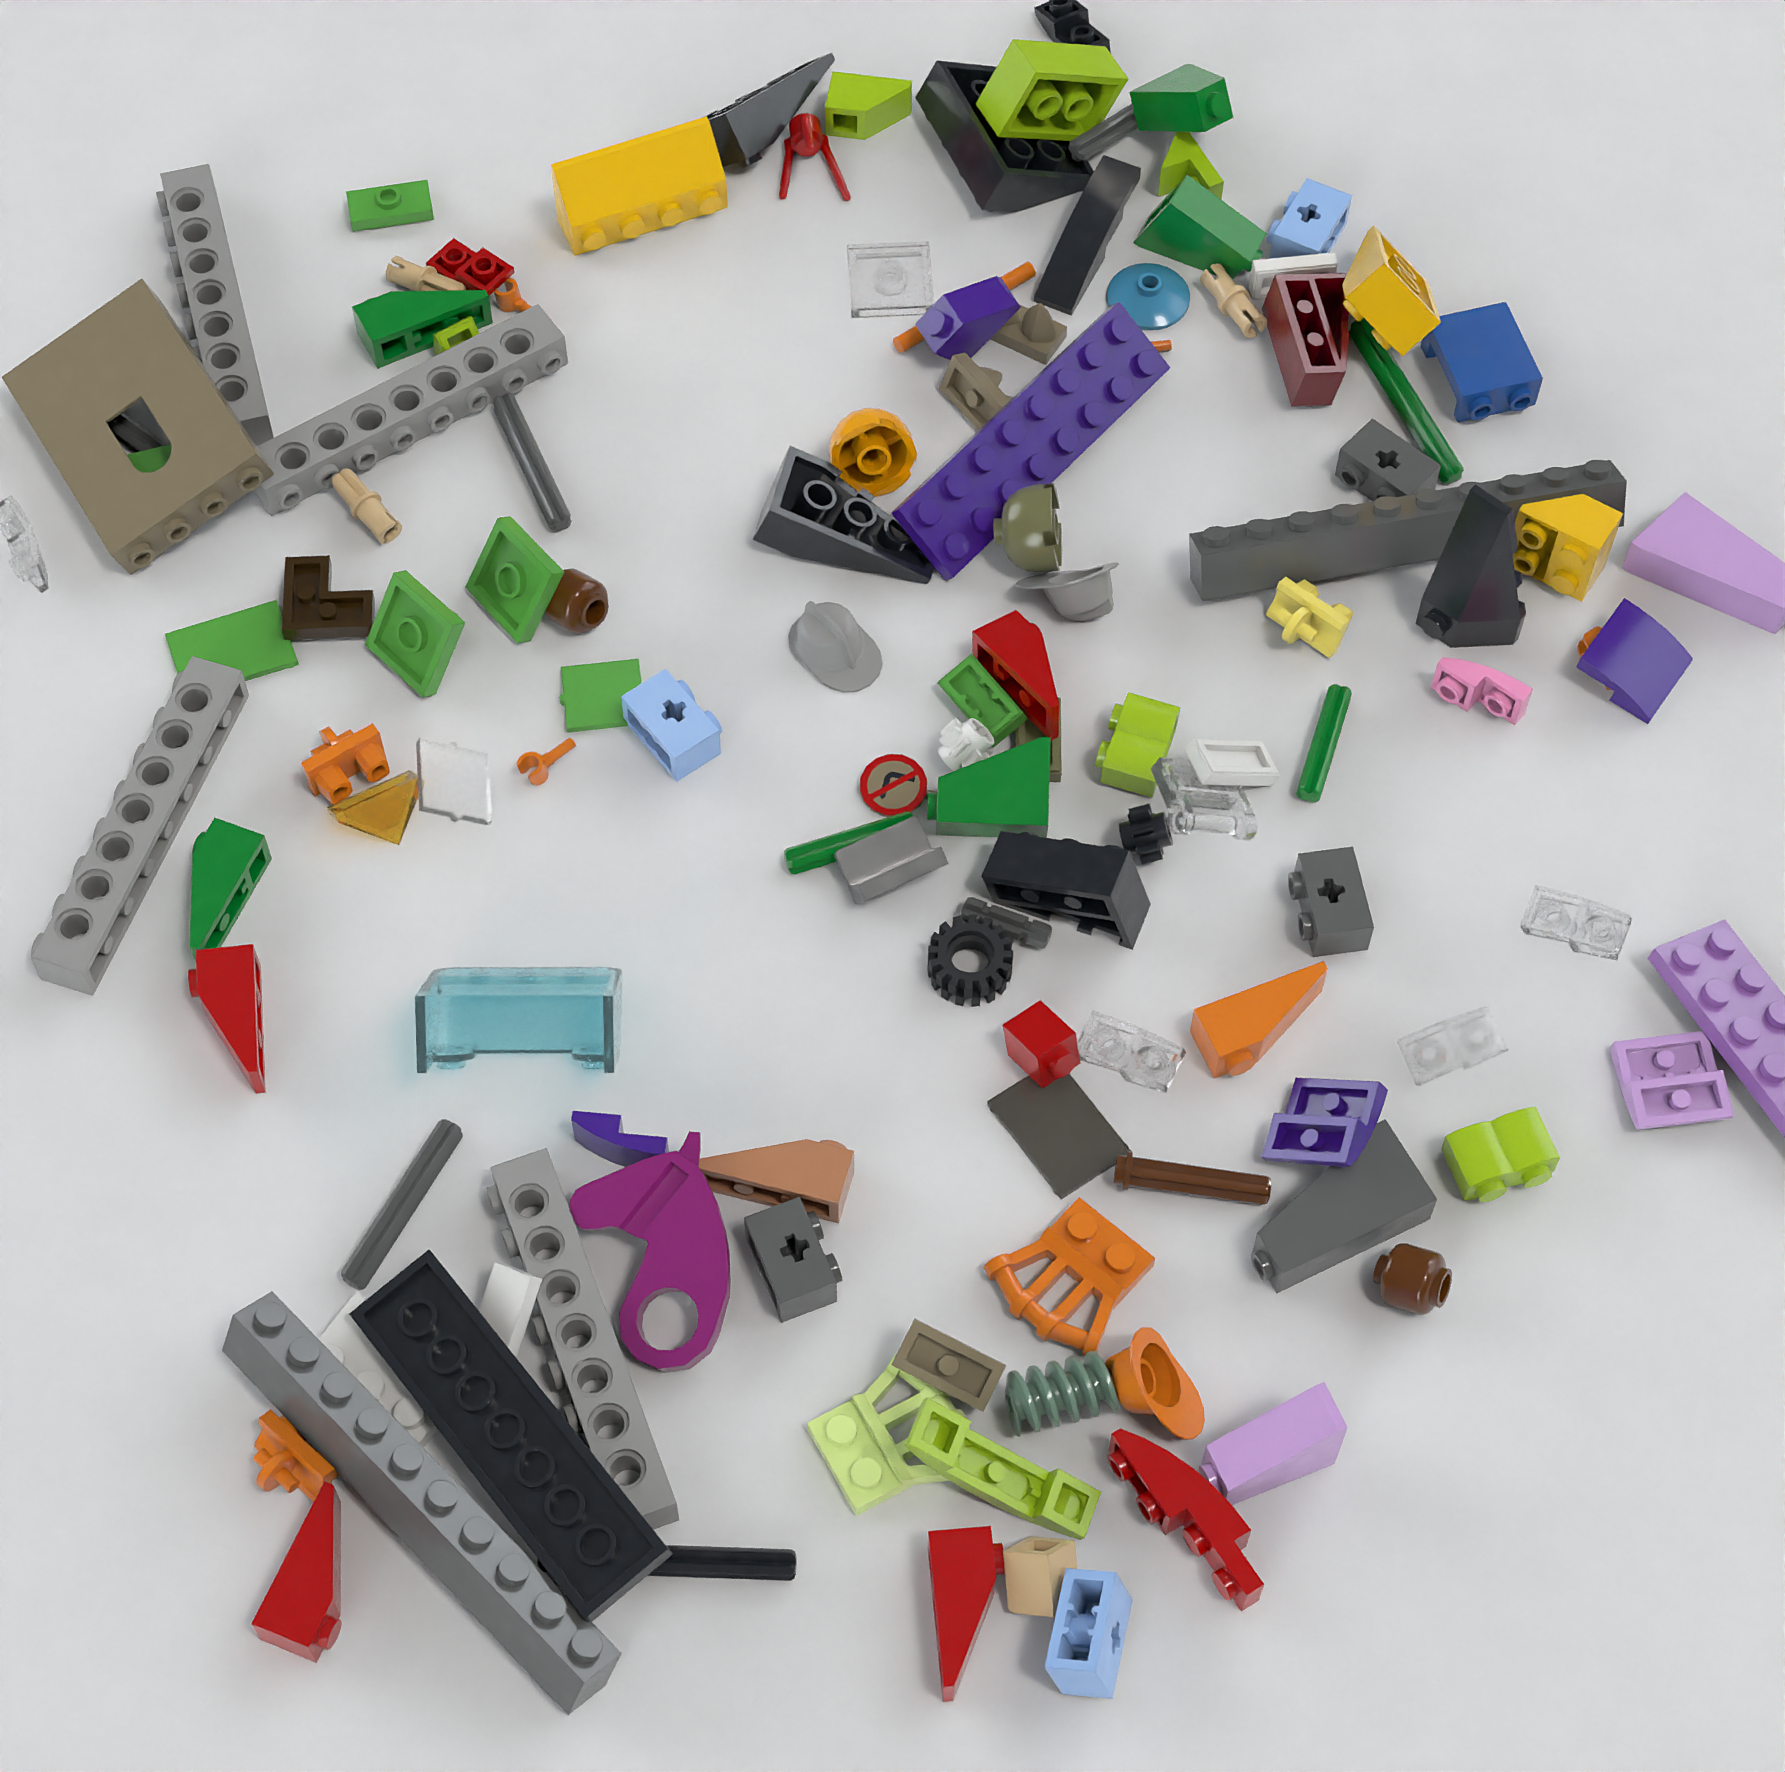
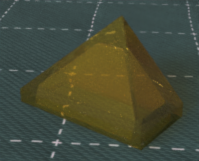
M408 770L326 808L330 816L338 823L399 845L423 783L420 776Z

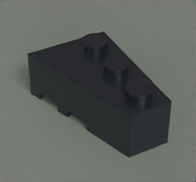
M1000 831L981 875L993 903L1046 921L1050 920L1052 914L1079 923L1077 927L1078 932L1091 936L1095 928L1121 937L1119 945L1132 950L1151 906L1130 851L1116 845L1098 846L1080 843L1070 838L1058 840L1038 837L1029 832L1018 834Z

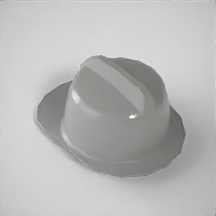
M1114 562L1084 570L1034 575L1019 580L1016 586L1022 589H1043L1054 610L1062 617L1072 621H1086L1109 614L1113 610L1114 603L1110 570L1116 568L1119 563Z
M813 601L808 602L805 605L804 613L791 626L788 634L791 651L820 682L830 689L841 692H858L869 687L879 677L883 664L881 651L874 640L860 627L850 611L842 605L832 602L815 604Z

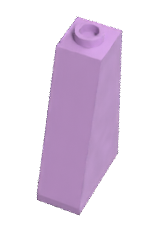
M1684 492L1631 541L1622 566L1628 573L1773 634H1776L1785 625V563L1688 493Z

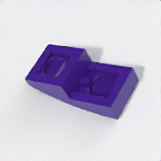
M572 1110L571 1122L575 1141L592 1153L612 1163L627 1167L643 1159L669 1152L667 1137L624 1133L621 1115Z

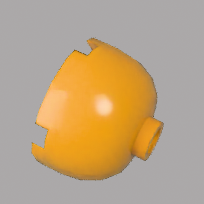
M863 408L851 412L839 422L830 438L829 460L832 465L842 471L839 477L858 492L864 488L875 497L894 492L906 483L911 476L910 469L913 466L914 460L916 462L917 459L915 445L907 426L897 415L880 408Z

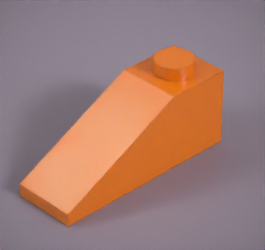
M1324 961L1194 1009L1190 1033L1214 1079L1228 1073L1231 1076L1243 1074L1250 1070L1322 992L1328 970Z

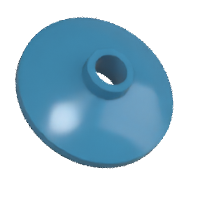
M1139 263L1122 269L1112 278L1107 290V303L1110 307L1120 302L1141 330H1160L1176 324L1184 317L1190 303V291L1185 280L1174 270L1159 264Z

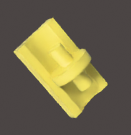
M1287 577L1283 578L1277 585L1276 596L1268 608L1266 616L1284 627L1282 639L1287 643L1292 644L1300 638L1328 658L1332 657L1337 652L1353 616L1352 610L1341 603L1329 606L1318 598L1317 587L1305 579L1295 583Z

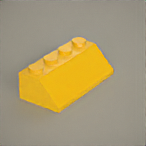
M707 116L551 164L557 221L574 256L728 208L726 177Z

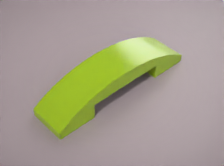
M928 1397L923 1399L905 1444L915 1456L949 1481L1006 1512L1075 1539L1081 1540L1085 1538L1101 1491L1059 1468L1050 1472L969 1429L971 1421Z

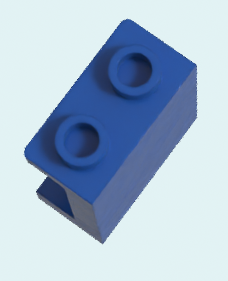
M1506 302L1439 316L1441 323L1422 339L1421 349L1426 359L1437 357L1456 397L1454 417L1457 422L1472 419L1482 420L1490 415L1508 411H1522L1536 404L1543 377Z

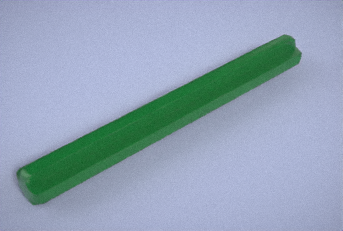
M1365 318L1361 321L1355 320L1352 322L1349 331L1350 337L1422 452L1441 465L1438 475L1440 481L1448 485L1460 480L1464 471L1463 466L1391 352L1385 350L1372 335L1371 331L1375 328Z

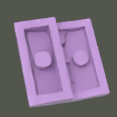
M1703 1031L1614 1041L1611 1045L1610 1051L1618 1082L1637 1130L1732 1119L1734 1117L1724 1070H1717L1710 1040Z

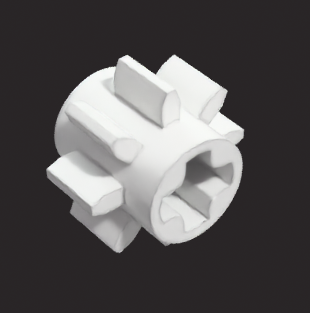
M955 717L940 731L942 737L939 741L943 745L938 749V752L945 764L953 771L989 758L993 753V750L990 748L994 744L992 734L981 722L974 718H970L962 724Z

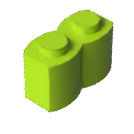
M1128 692L1123 705L1115 703L1108 724V729L1114 731L1110 742L1102 740L1095 761V766L1102 768L1100 783L1152 798L1176 731L1181 707Z
M1536 1107L1519 1109L1492 1121L1480 1122L1458 1129L1445 1136L1441 1148L1464 1201L1478 1198L1480 1202H1489L1504 1195L1507 1192L1506 1187L1524 1184L1526 1188L1541 1185L1552 1177V1172L1555 1171L1560 1159Z

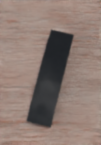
M1106 155L1102 156L1055 247L1034 295V302L1042 303L1044 306L1072 316L1105 259L1106 246L1122 221L1124 206L1140 180V167Z

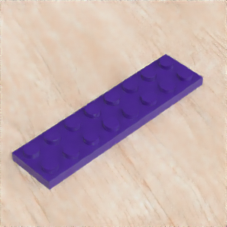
M1117 302L1111 305L894 509L891 514L944 580L947 581L954 578L994 539V518H1002L1004 503L1011 494L1023 487L1052 483L1170 369V366L1122 304Z

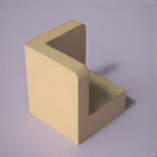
M1030 1536L1003 1551L1008 1609L1011 1613L1055 1617L1065 1569H1078L1075 1540Z

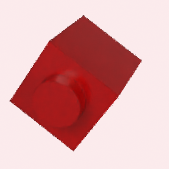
M1041 1000L1002 1025L1008 1056L1041 1088L1046 1087L1058 1078L1065 1077L1074 1067L1081 1063L1076 1032Z

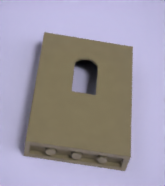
M143 279L134 283L2 376L3 381L108 552L130 575L140 568L148 566L157 556L176 543L185 540L194 530L211 518L222 514L227 507L248 492L256 490L265 480L274 475L265 458L162 301ZM141 399L148 406L172 447L167 463L159 470L150 473L140 472L134 467L107 424Z

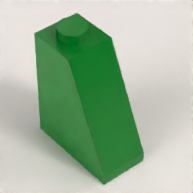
M1185 64L1129 92L1138 131L1206 132L1234 118L1225 78L1193 64Z
M1186 175L1150 213L1133 243L1140 248L1204 271L1207 269L1210 274L1215 276L1217 275L1210 266L1216 263L1221 264L1233 280L1243 269L1249 273L1252 269L1253 260H1260L1263 252L1258 248L1267 233L1193 178Z
M1051 737L1037 738L938 777V793L928 792L927 820H937L936 835L998 837L1000 831L1018 834L1029 832L1038 837L1047 838Z

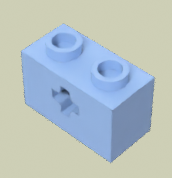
M1306 178L1299 192L1292 191L1284 207L1282 220L1275 219L1270 227L1267 236V243L1271 244L1269 259L1330 253L1347 224L1352 195Z
M666 668L621 696L623 718L627 721V725L676 782L721 754L720 734L722 733V728L719 721L711 711L706 710L703 712L696 704L689 686L683 680L676 681Z
M1065 1569L1045 1662V1669L1062 1694L1113 1699L1132 1605V1598L1116 1572Z

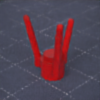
M809 113L794 116L789 123L790 137L784 140L785 155L780 181V199H786L794 153L797 152L803 157H810L821 150L843 199L849 201L851 195L830 149L828 136L822 134L820 120L817 116Z

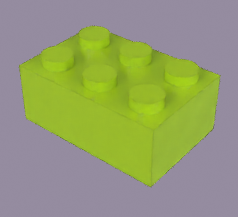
M1012 39L977 100L976 105L998 137L1072 141L1103 122L1129 79L1105 46Z

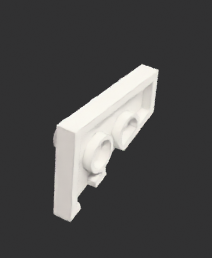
M357 1290L318 1339L424 1448L438 1429L349 1315V1313L365 1301L364 1297Z

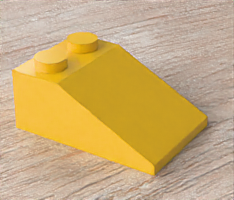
M1373 225L1367 231L1342 284L1346 298L1343 305L1356 320L1361 321L1365 318L1375 328L1371 333L1385 350L1388 351L1393 347L1401 356H1404L1438 326L1441 320L1429 283Z

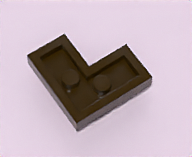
M330 555L285 557L282 613L284 640L368 637L375 619V597L373 590L331 591L332 563Z

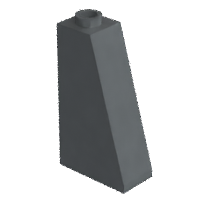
M1384 1119L1376 1124L1368 1143L1351 1167L1329 1166L1257 1232L1251 1254L1252 1264L1258 1276L1263 1281L1269 1280L1276 1293H1279L1430 1220L1437 1198L1387 1120Z

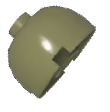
M1054 483L1036 484L1021 488L1011 494L1004 503L1002 518H994L993 528L996 545L1004 544L1008 559L1015 566L1026 571H1060L1059 566L1062 565L1061 523H1058L1056 509H1060Z

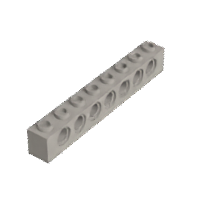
M204 164L160 173L164 190L156 192L162 217L169 215L171 220L163 222L168 246L177 247L176 252L170 253L175 277L183 276L184 283L177 284L182 308H190L191 314L183 316L189 340L197 339L199 346H194L192 349L255 445L258 446L274 438L210 165Z
M539 304L258 445L257 448L274 472V475L265 480L260 487L254 490V493L271 516L285 509L295 507L306 498L322 490L332 488V478L341 470L347 468L357 473L361 470L369 469L376 462L398 451L406 450L415 442L435 432L445 430L452 423L472 413L483 410L493 403L495 397L503 396L506 393H516L524 386L546 375L557 372L561 367L568 364L565 336Z
M192 656L185 670L180 671L176 675L172 686V694L165 707H160L156 712L153 720V730L146 743L138 746L133 759V767L126 780L120 781L117 785L113 804L107 816L97 822L93 833V842L86 855L78 858L73 869V879L65 894H60L57 897L52 909V918L44 933H39L33 942L31 959L41 980L88 995H94L249 697L242 670ZM158 782H164L160 785L153 786ZM139 819H145L139 823H134ZM126 856V857L123 858L122 860L113 861V860H115V859L118 858V857ZM106 894L104 897L100 899L92 900L98 895ZM79 933H85L80 938L72 939V937Z
M547 1148L491 1166L494 1185L486 1187L495 1216L502 1213L505 1214L509 1228L501 1230L509 1257L519 1256L524 1272L542 1279L535 1300L540 1314L533 1316L532 1321L541 1346L550 1343L554 1352L555 1359L547 1361L556 1390L566 1387L571 1400V1404L563 1406L568 1423L577 1434H583L586 1446L613 1479L624 1470H633L640 1474L638 1480L633 1484L626 1486L618 1484V1486L653 1530L679 1521L677 1502ZM530 1206L542 1208V1211L533 1217L520 1215L525 1208ZM543 1249H555L558 1251L556 1256L549 1260L535 1258L536 1254ZM559 1292L574 1294L570 1301L563 1304H556L550 1301ZM577 1335H584L590 1338V1341L581 1348H571L566 1345L570 1338ZM598 1379L607 1383L604 1389L597 1393H587L582 1390L584 1384L590 1380ZM615 1424L623 1428L621 1434L613 1439H604L597 1435L600 1429L606 1425Z

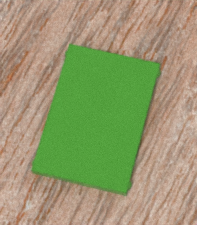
M277 600L165 633L177 674L185 670L192 656L242 670L245 681L299 665L291 640H284L282 614Z

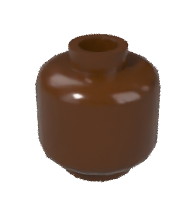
M573 568L564 569V574L545 614L551 621L569 631L578 634L586 633L599 626L606 618L609 608L607 590L601 582Z
M1400 1243L1392 1249L1388 1256L1382 1254L1379 1257L1375 1266L1373 1281L1376 1284H1380V1295L1385 1304L1418 1315H1425L1430 1313L1434 1307L1440 1308L1444 1305L1452 1283V1271L1446 1268V1262L1440 1253L1412 1244Z

